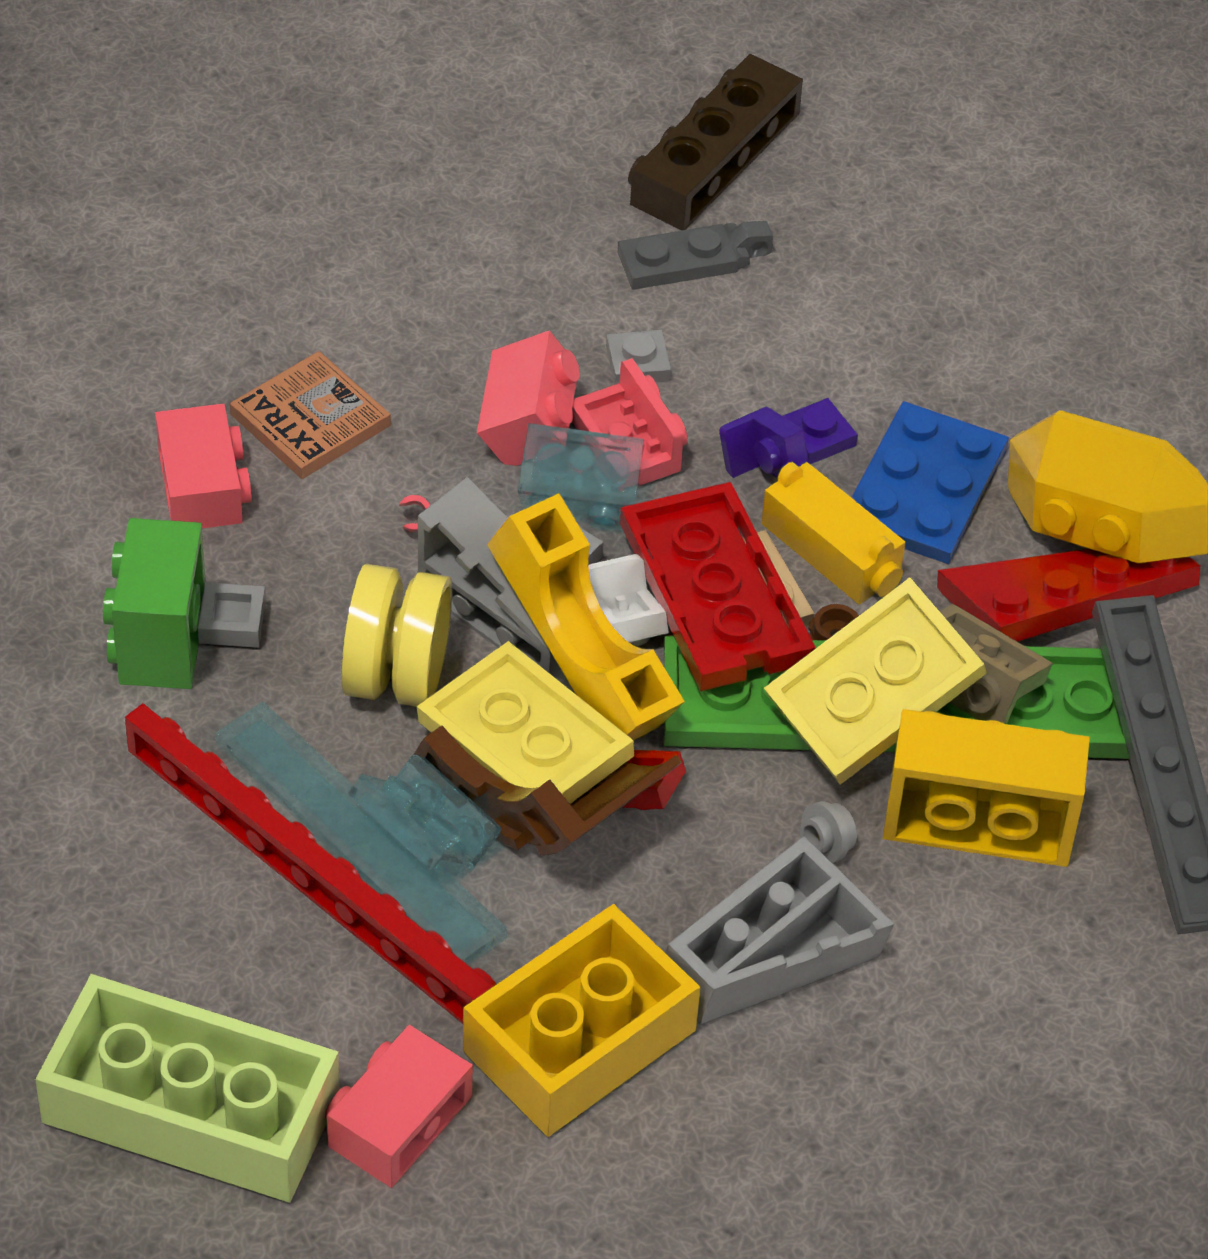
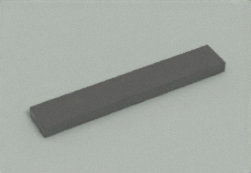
M1154 595L1096 601L1092 615L1167 904L1177 934L1208 931V794Z

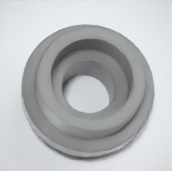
M819 801L810 804L804 810L800 826V837L805 836L831 863L842 860L846 856L847 851L855 846L857 830L852 815L843 805Z

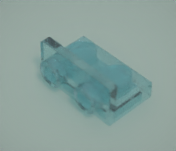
M528 423L518 485L520 504L532 506L559 493L570 511L587 513L588 521L608 526L620 525V507L636 504L644 452V439Z
M412 755L397 776L390 775L387 780L361 774L347 793L430 871L464 878L473 871L501 832V827L423 756Z

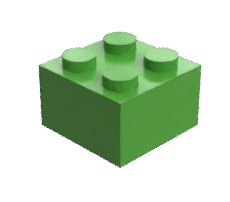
M129 518L125 542H115L113 547L112 577L118 578L116 588H106L104 595L103 623L113 625V627H110L108 634L107 661L108 663L117 664L120 685L192 689L199 648L198 624L206 582L202 523Z

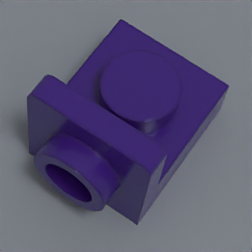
M767 406L729 422L719 429L725 468L733 478L758 467L778 478L781 469L789 462H794L797 466H801L805 462L809 463L804 430Z

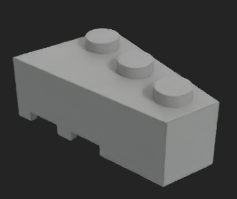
M466 477L418 515V573L424 572L450 576L452 581L451 614L497 648L509 641L554 678H558L563 673L487 546L488 542L508 517Z
M803 836L668 944L665 953L700 986L697 1022L703 1024L879 957L894 923Z

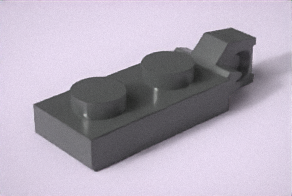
M767 221L742 222L738 226L733 223H726L725 225L718 224L618 241L617 253L631 289L635 290L736 273L737 269L750 264V258L766 256L771 253L773 234Z

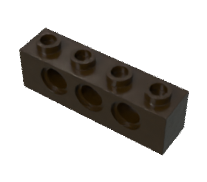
M749 54L735 69H728L721 77L718 85L705 98H698L689 114L676 127L670 126L664 132L660 142L646 156L641 155L633 163L628 175V183L631 185L630 205L681 231L686 230L799 115L803 79L752 54Z

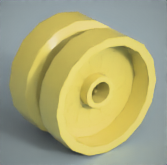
M372 564L362 566L352 595L345 630L342 660V689L344 695L375 700L386 690L391 673L392 688L398 704L417 707L436 693L445 660L451 621L452 581L450 576L424 572L417 573L410 581L403 600V583L397 568Z

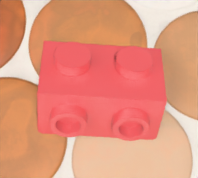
M633 358L621 362L620 383L574 398L572 423L619 493L681 471L683 446L687 444V433L684 423L677 413H670L661 400L655 380L650 375L645 376Z

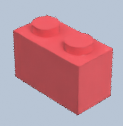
M550 330L492 350L477 434L505 465L518 466L566 449L569 425L573 419L572 407L576 383L580 377V370L573 353L568 349H564Z
M216 404L155 412L158 451L170 520L202 523V528L241 524V504L252 502L248 469H237L235 461L243 460L241 432L239 425L229 427L225 405Z
M409 1024L393 1043L386 1041L377 1048L368 1063L367 1071L352 1088L344 1086L332 1098L325 1114L328 1147L392 1188L472 1098L473 1065Z

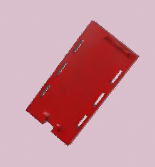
M731 482L620 507V525L634 554H638L644 560L645 577L657 602L666 611L667 623L700 691L745 681L747 670L762 667L763 671H767L768 674L786 671L816 649ZM738 527H739V529H740V531H741V533H742V535H743V537H744V539H745V541H746V544H745V542H744V540H743V538H742V536H741V534H740V532H739V530H738ZM758 568H760V570H761V572H762V574H763V576H764V578H765V580H766V582H767V585H766V583H765V581H764V579H763V577H762V575H761V573H760V571H759Z

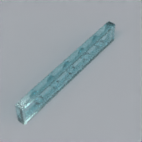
M262 701L215 733L216 744L298 822L303 824L336 858L342 857L349 861L356 868L361 879L379 894L386 893L395 898L403 907L406 915L426 932L432 930L441 935L449 944L452 952L470 966L507 939V927L266 703Z

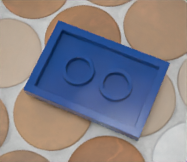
M903 401L851 498L906 541L905 550L949 564L1007 450L1009 437Z

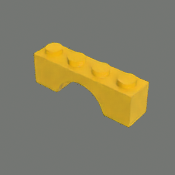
M558 493L510 515L488 542L487 546L576 695L632 740L659 728L685 701L653 649H641L632 645L608 621L597 601L590 580L588 566L590 543L561 495Z

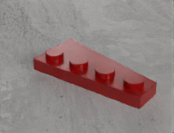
M1084 549L938 570L937 588L952 604L1018 642L1092 619V610L1096 601L1154 595L1156 599L1198 586L1201 565L1190 556L1136 563L1097 550Z

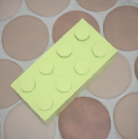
M90 974L35 1079L41 1121L44 1124L290 1203L327 1124L325 1114L328 1105L340 1090L339 1051Z

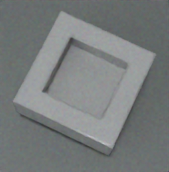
M662 330L607 334L606 348L615 385L620 383L621 362L631 358L634 359L645 376L650 375L655 382L670 381L671 367Z
M205 582L198 624L199 644L259 648L266 604L265 586Z

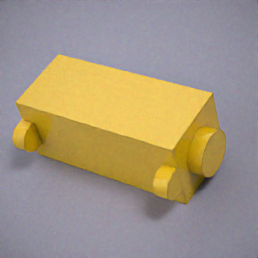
M789 462L781 469L778 481L765 489L761 524L857 604L860 605L875 593L880 597L886 596L899 584L903 575L902 563L906 541L808 462L801 466H797L794 462Z

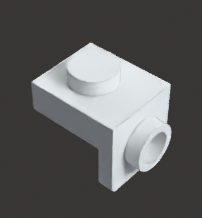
M638 554L588 565L590 580L597 601L608 621L626 641L634 646H639L648 642L650 637L668 633L666 611L647 590L644 560Z

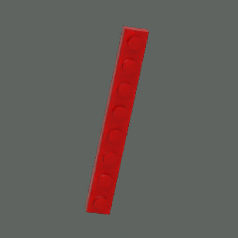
M144 703L125 716L128 751L459 1022L463 1024V1009L466 1005L497 985L487 972L480 968L472 969L457 957L441 935L432 930L426 932L410 919L395 898L386 893L379 894L364 882L356 868L349 861L342 857H333L317 844L312 833L303 824L297 821L291 823L276 811L261 790L254 786H245L229 773L225 763L216 754L210 751L203 752L188 740L181 727L169 717L161 718Z

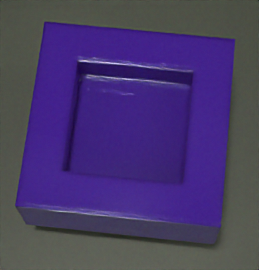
M829 398L783 415V417L804 430L809 464L857 445L858 434Z

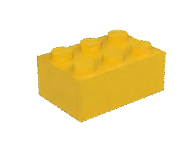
M902 709L882 839L1068 867L1085 794L1090 737L1069 734L1060 730H1042L1008 725L993 720L982 721L948 716L933 711L921 712Z
M612 904L466 1005L463 1009V1052L549 1137L695 1032L700 986L615 904Z

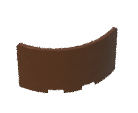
M443 725L423 738L410 759L418 770L460 809L471 803L491 821L486 825L488 835L516 850H519L527 843L535 845L539 854L543 856L556 854L566 849L682 763L676 755L667 762L654 766H643L626 762L570 804L550 779L540 787L524 788L494 775L469 755Z

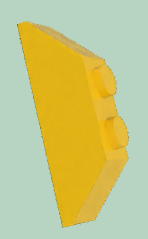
M1062 410L1037 422L1027 430L1016 434L1010 440L1008 489L1032 531L1136 563L1208 554V483L1198 469L1168 441Z

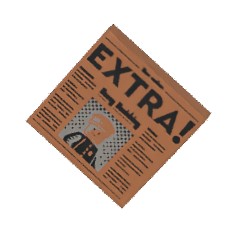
M317 351L230 403V415L300 479H304L391 426V414L320 351Z

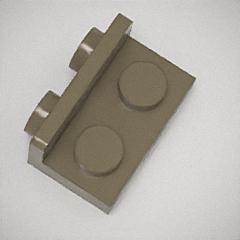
M954 604L940 610L939 612L980 658L987 670V674L949 703L977 720H993L1007 724L1017 699L1044 684L1053 663Z

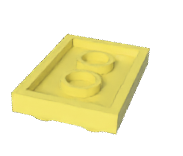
M908 578L764 687V690L774 705L841 785L897 742L902 709L937 712L987 674V670L980 658L915 582Z
M509 641L417 706L418 722L431 733L443 725L469 755L494 775L524 788L540 787L550 779L570 804L634 757V742L629 736Z

